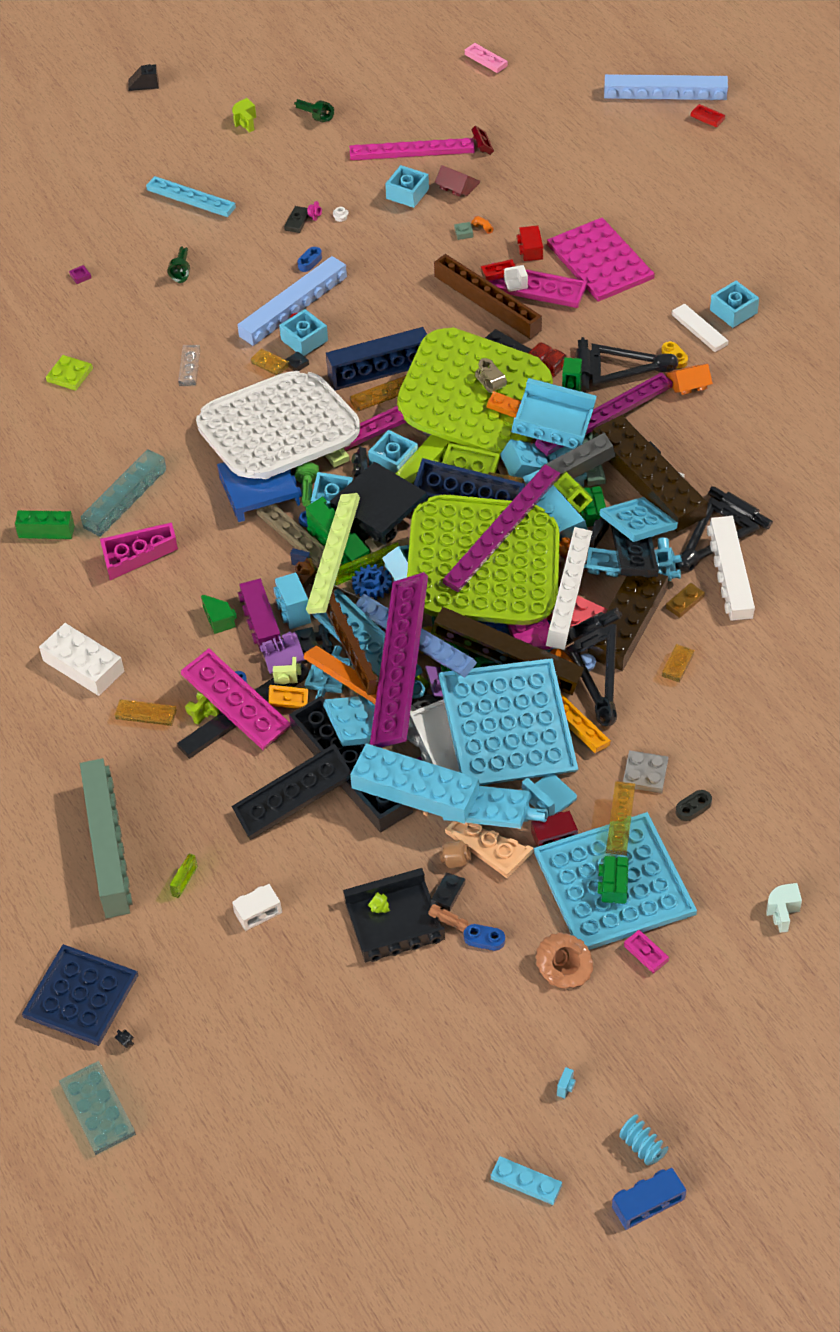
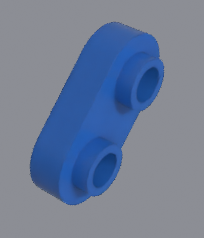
M471 924L464 930V941L469 946L496 951L504 947L505 934L498 928Z

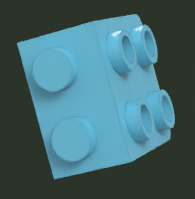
M589 547L587 564L584 565L588 573L600 575V572H606L607 576L618 577L620 571L616 551Z
M555 774L547 775L535 784L529 778L522 781V790L530 791L531 794L529 803L536 809H547L548 816L561 812L577 800V795Z

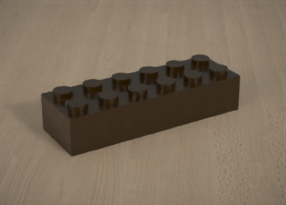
M658 573V577L649 578L626 576L607 610L608 612L618 608L619 612L622 613L620 619L610 623V625L617 624L615 669L624 670L667 591L668 576ZM607 639L588 648V654L593 655L596 662L606 665Z

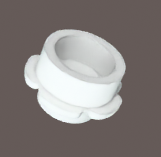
M338 207L333 211L335 220L339 222L345 221L349 214L348 210H345L344 207Z

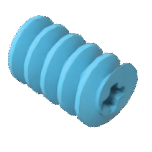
M635 1114L626 1121L619 1136L622 1140L626 1141L628 1146H632V1151L638 1153V1157L644 1159V1163L647 1166L653 1165L665 1156L669 1147L661 1149L663 1141L659 1140L655 1143L657 1134L654 1133L649 1136L651 1128L647 1127L643 1130L645 1122L642 1120L636 1123L639 1116Z

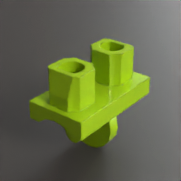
M199 691L196 696L198 702L189 701L185 706L186 712L192 716L194 723L198 725L205 717L208 718L210 715L217 716L220 713L219 709Z

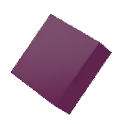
M84 265L69 271L76 284L91 279V274Z

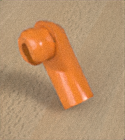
M475 216L471 221L475 227L481 225L488 234L494 230L489 221L480 216Z
M563 537L559 541V554L564 559L568 555L571 543L567 537Z

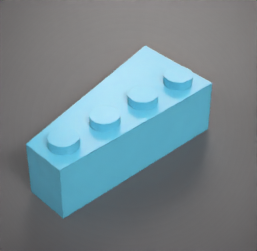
M539 470L523 477L525 485L531 481ZM554 485L536 504L545 509V513L556 520L559 527V541L563 537L571 538L574 527L588 530L582 516Z

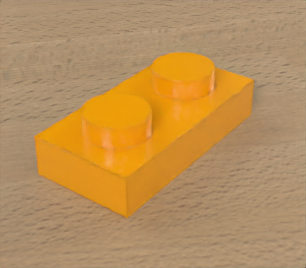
M276 685L269 686L268 703L271 706L299 709L308 702V689Z

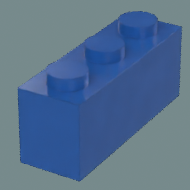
M673 1168L668 1170L662 1169L655 1173L652 1178L638 1181L633 1188L617 1192L612 1199V1208L625 1230L682 1202L685 1200L687 1190Z

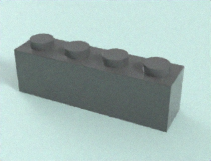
M603 433L548 462L546 465L560 472V476L566 471L574 479L615 457L614 448L606 434Z

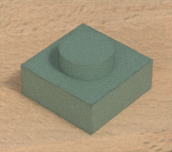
M470 222L454 224L458 240L473 238Z

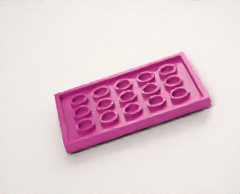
M603 217L547 239L549 248L578 280L587 281L586 289L598 302L654 279L655 273Z

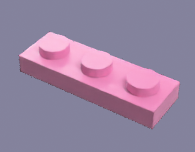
M476 43L465 49L466 56L496 73L508 66V61Z

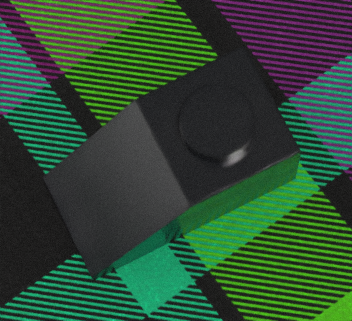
M156 64L140 66L128 79L129 91L159 89Z

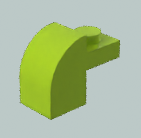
M245 98L233 106V121L235 127L241 125L248 132H252L255 130L253 119L257 118L256 108L248 98Z
M566 471L553 484L579 513L593 500L589 493Z

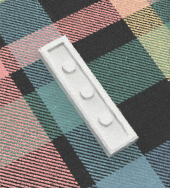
M686 304L672 310L671 315L714 352L728 345V340Z

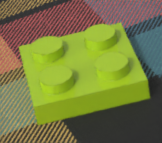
M62 355L47 374L46 380L47 382L76 391L92 371L93 366L91 363Z

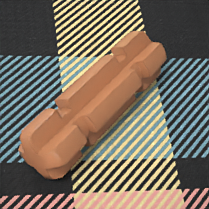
M436 904L431 906L428 913L429 916L433 918L438 917L439 921L451 927L456 926V929L464 932L467 928V920L459 919L458 915L446 909L441 910V907Z

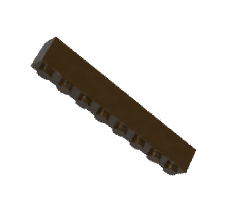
M442 607L431 634L501 665L552 658L559 688L570 695H573L584 670V667L445 607Z

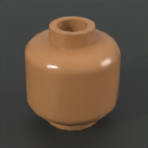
M462 840L445 843L442 851L439 852L441 863H445L449 869L466 866L468 860H471L469 845L465 844Z

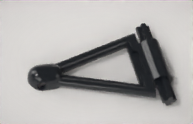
M584 337L578 340V349L575 352V358L582 359L581 391L586 393V390H589V381L593 379V386L651 371L670 372L678 366V359L674 354L654 355L591 343L592 350L588 349V339L585 340ZM600 353L652 363L601 376ZM673 365V368L669 369L667 368V366Z
M711 486L707 493L711 497L708 500L706 518L698 521L685 550L680 554L682 562L675 563V566L682 572H689L698 565L699 560L714 553L711 551L710 545L699 551L695 550L713 511L724 517L733 516L734 523L742 527L737 530L738 539L760 529L759 525L769 529L773 521L760 514L758 508L731 492L725 493Z
M614 608L605 614L600 612L571 627L566 646L574 642V644L566 647L573 663L584 667L581 678L595 703L596 719L603 726H611L617 720L616 707L613 702L617 624L610 625V623L620 619V616H622L618 608ZM607 639L605 696L602 697L579 653Z

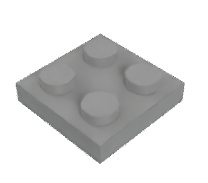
M629 750L622 787L662 793L668 756Z

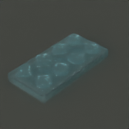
M99 1061L59 1080L95 1155L136 1135Z

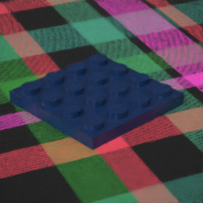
M63 944L22 1013L23 1018L99 1046L139 976L138 971Z

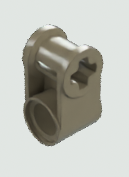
M483 358L479 361V368L475 372V377L488 392L492 393L507 385L505 375L494 365L493 361L488 358Z

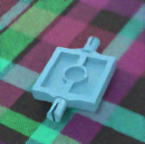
M334 646L331 655L352 668L349 658L339 656L342 647ZM313 664L305 681L306 689L318 690L315 699L320 696L324 698L326 692L343 693L345 687L343 683Z

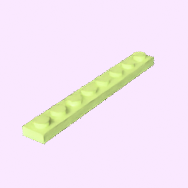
M358 493L341 494L306 607L308 614L326 613L360 500Z

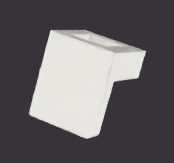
M524 265L504 269V282L509 292L528 288V275Z

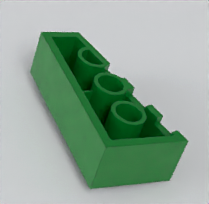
M322 496L305 508L308 533L325 547L336 511L333 507L329 509L326 506L327 501ZM350 531L341 563L345 568L354 573L360 567L370 562V551L355 533L351 534Z

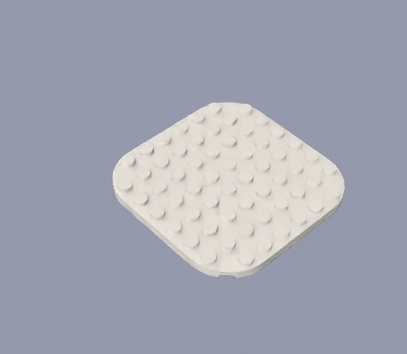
M300 371L282 373L207 403L201 408V413L196 418L198 430L232 472L246 478L268 479L271 476L301 466L343 447H348L360 432V422L357 414L321 376L312 372H308V374L300 373Z

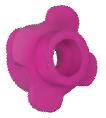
M318 201L310 204L307 209L309 217H312L314 221L322 214Z

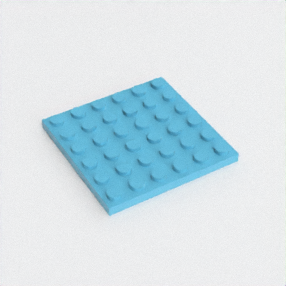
M552 658L472 668L465 678L454 671L439 673L460 773L479 778L480 786L526 778L544 777L553 774L572 773L579 770Z
M648 812L534 848L536 859L571 935L584 941L589 950L630 937L638 930L643 933L697 915V909ZM605 856L629 858L627 903L625 904L615 902L603 903L601 901L602 894H598V881L602 882L603 876H598L599 864H603Z

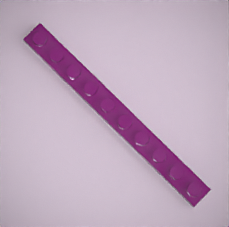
M659 373L593 409L586 434L592 432L594 428L623 415L672 388L673 382L663 373ZM539 439L535 442V446L546 456L564 447Z
M545 464L443 578V584L459 592L559 479L560 472Z

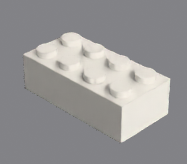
M66 623L39 646L44 662L98 696L124 672L120 656Z

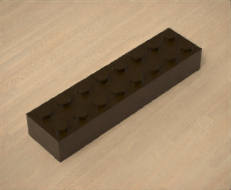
M623 415L593 429L592 439L605 433L613 445L615 457L608 461L642 497L678 522L677 529H675L676 532L706 518L708 502Z

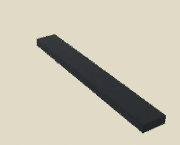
M299 662L301 663V675H298V683L275 684L273 677L255 691L268 702L270 685L295 687L307 679L310 670L302 662ZM220 713L179 741L177 747L190 759L237 726L223 713Z

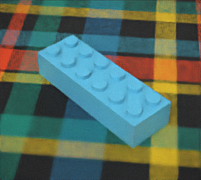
M367 743L350 774L353 789L465 824L479 794V778Z

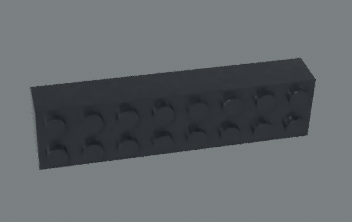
M322 696L289 714L291 729L314 756L335 743L352 772L365 745L342 746L323 706L325 699ZM351 779L340 785L380 833L413 813V807L353 789Z

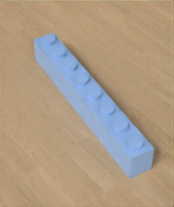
M605 74L604 98L727 100L728 76Z
M333 256L328 258L237 324L239 337L254 346L277 329L280 324L287 321L293 313H299L347 277L346 264Z

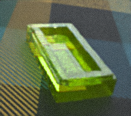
M189 853L169 885L173 897L179 898L198 868L196 857L193 854Z

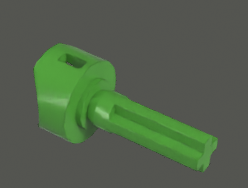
M311 462L295 467V479L302 484V503L305 507L311 504L312 484L315 483L317 472H319V466Z

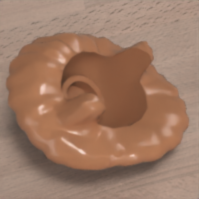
M560 932L545 937L537 948L536 965L549 984L563 989L574 988L583 985L585 981L590 979L593 972V960L590 950L581 939Z

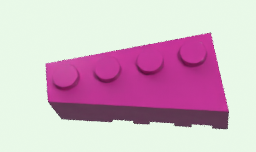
M172 522L100 539L110 580L178 549Z

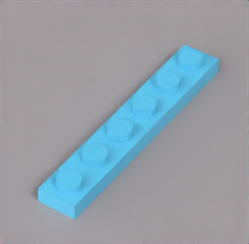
M156 176L146 185L148 191L228 217L236 208L234 202Z

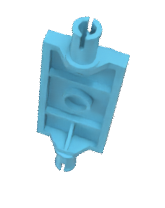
M479 786V794L465 823L521 829L523 822H528L529 820L546 822L548 810L530 808V791ZM443 817V820L454 821Z

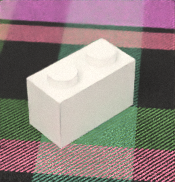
M270 884L260 886L253 892L242 895L232 902L234 913L245 931L282 913L281 902Z

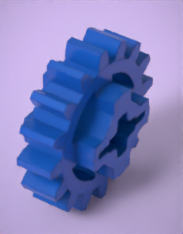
M368 564L366 569L360 567V572L355 571V576H352V588L355 590L356 595L360 594V598L363 594L370 598L374 597L375 600H377V596L384 598V593L389 594V588H392V576L389 575L388 570L384 571L383 566L377 568V564H374L373 567H370Z

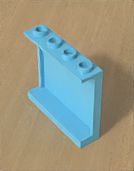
M528 378L516 418L514 417L511 432L575 449L583 444L597 396Z

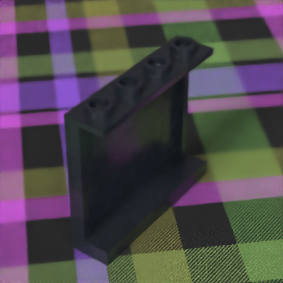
M373 462L330 500L331 508L333 507L336 511L341 494L358 493L360 500L352 525L358 528L361 533L371 536L374 541H379L386 545L385 535L419 504L428 501V496L424 490L380 464Z
M423 868L343 890L344 902L365 963L369 961L375 962L390 955L396 956L404 951L417 950L425 945L438 944L445 940V928L441 926L439 918H433L428 914L431 908V896L425 882ZM377 892L387 897L389 912L376 913L371 911L368 904Z

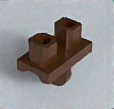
M306 558L304 562H298L295 566V571L303 589L308 584H314L315 575L318 571L313 565L311 558Z

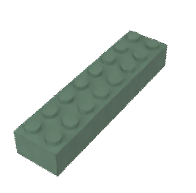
M103 758L80 763L99 897L106 918L130 914L129 905H133L129 890L130 883L126 872L127 864L124 859L125 852L121 840L122 833L118 822L119 815L116 809L117 802L113 790L114 783L109 765L105 766Z

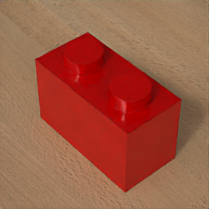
M539 226L519 227V234L516 235L517 244H520L519 254L523 255V260H542L543 243Z

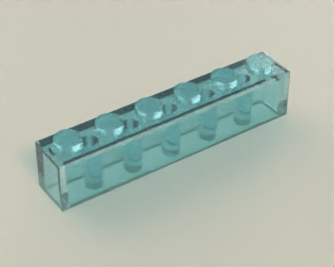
M147 449L81 515L83 528L101 537L154 484L158 477L164 474L166 471L165 458Z

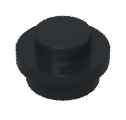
M124 1029L123 1032L117 1031L118 1034L114 1038L125 1048L128 1049L130 1045H134L132 1042L134 1037L127 1030Z

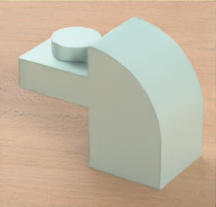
M798 884L778 886L769 895L766 914L767 916L773 915L774 924L778 925L780 933L788 932L790 924L788 913L800 912L802 899Z

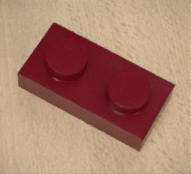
M475 125L471 131L474 135V140L478 144L477 148L482 153L486 152L491 155L494 149L487 133Z

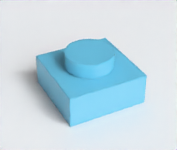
M565 1067L557 1085V1096L565 1099L568 1091H573L576 1080L573 1079L574 1070Z

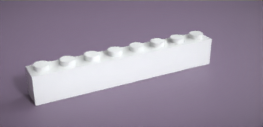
M574 527L546 646L565 650L592 536V531Z

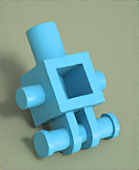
M659 538L657 540L658 549L654 550L659 569L658 573L668 576V581H672L675 578L681 579L680 569L676 571L675 563L682 562L681 555H675L672 548H669L668 538Z

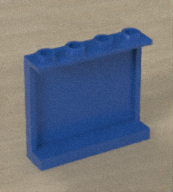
M224 462L217 464L219 478L238 522L245 521L244 512L294 498L297 505H300L299 498L302 497L300 487H296L297 483L294 475L291 476V469L271 476L268 479L246 478L232 472Z

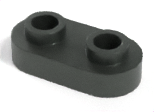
M697 790L676 805V816L683 821L694 819L711 807V794L706 790Z

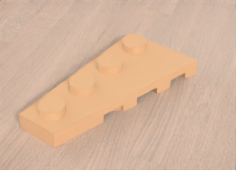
M453 821L445 829L447 835L455 841L462 840L465 844H468L470 852L506 878L534 852L533 847L529 845L523 846L512 838H504L496 831L483 829L479 824H463Z

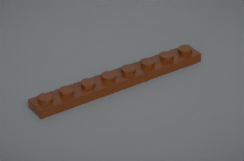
M332 591L326 614L367 695H374L376 686H378V677L373 673L371 663L367 661L365 651L361 650L357 637L355 638L352 626L348 625L347 617L342 613L340 603L336 601L334 591Z

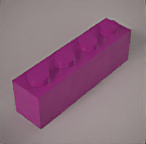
M261 578L240 583V592H237L240 603H244L242 609L244 616L249 618L247 619L248 628L254 632L251 633L253 643L258 644L261 651L260 645H263V642L272 640L274 644L273 638L279 642L278 636H280V632Z

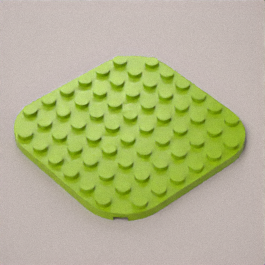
M454 327L442 328L430 332L423 338L400 388L397 407L403 414L404 420L420 431L462 446L501 454L510 439L531 443L533 438L511 432L514 417L486 408L492 393L488 392L475 377V372L479 368V361L483 358L490 359L505 375L507 385L495 392L522 401L528 378L553 384V378L548 367L536 356Z
M438 495L428 498V501L423 504H419L414 510L411 519L407 577L423 572L428 575L424 612L430 616L437 617L442 607H445L475 621L514 625H531L547 618L555 608L558 595L560 534L556 520L545 513V509L535 505L459 592H456L443 584V578L512 501Z

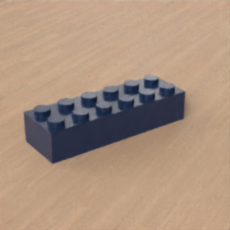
M424 327L326 352L328 379L334 391L408 371L423 338L427 335Z
M424 458L421 460L414 482L415 486L427 492L428 498L438 495H456L513 501L526 486L524 483Z

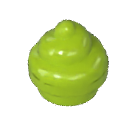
M378 892L368 904L372 912L387 913L390 911L387 897Z

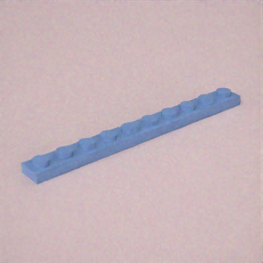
M363 594L355 605L376 625L386 630L389 608ZM421 628L419 651L465 678L477 662Z

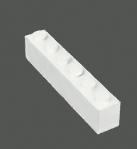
M733 516L711 518L710 525L707 526L708 537L711 536L712 540L710 547L711 551L715 553L714 565L719 570L717 573L718 582L722 583L721 595L726 600L725 612L729 614L730 621L753 619L755 606Z

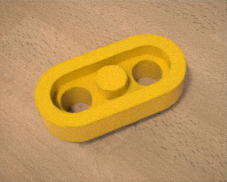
M669 341L662 345L661 354H674L677 357V369L687 366L688 356L675 342Z

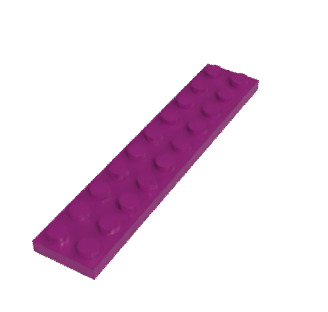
M424 572L394 581L392 584L370 745L383 748L407 741L428 575Z

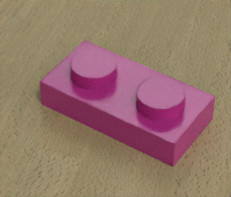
M640 930L624 941V947L653 974L669 961V957Z

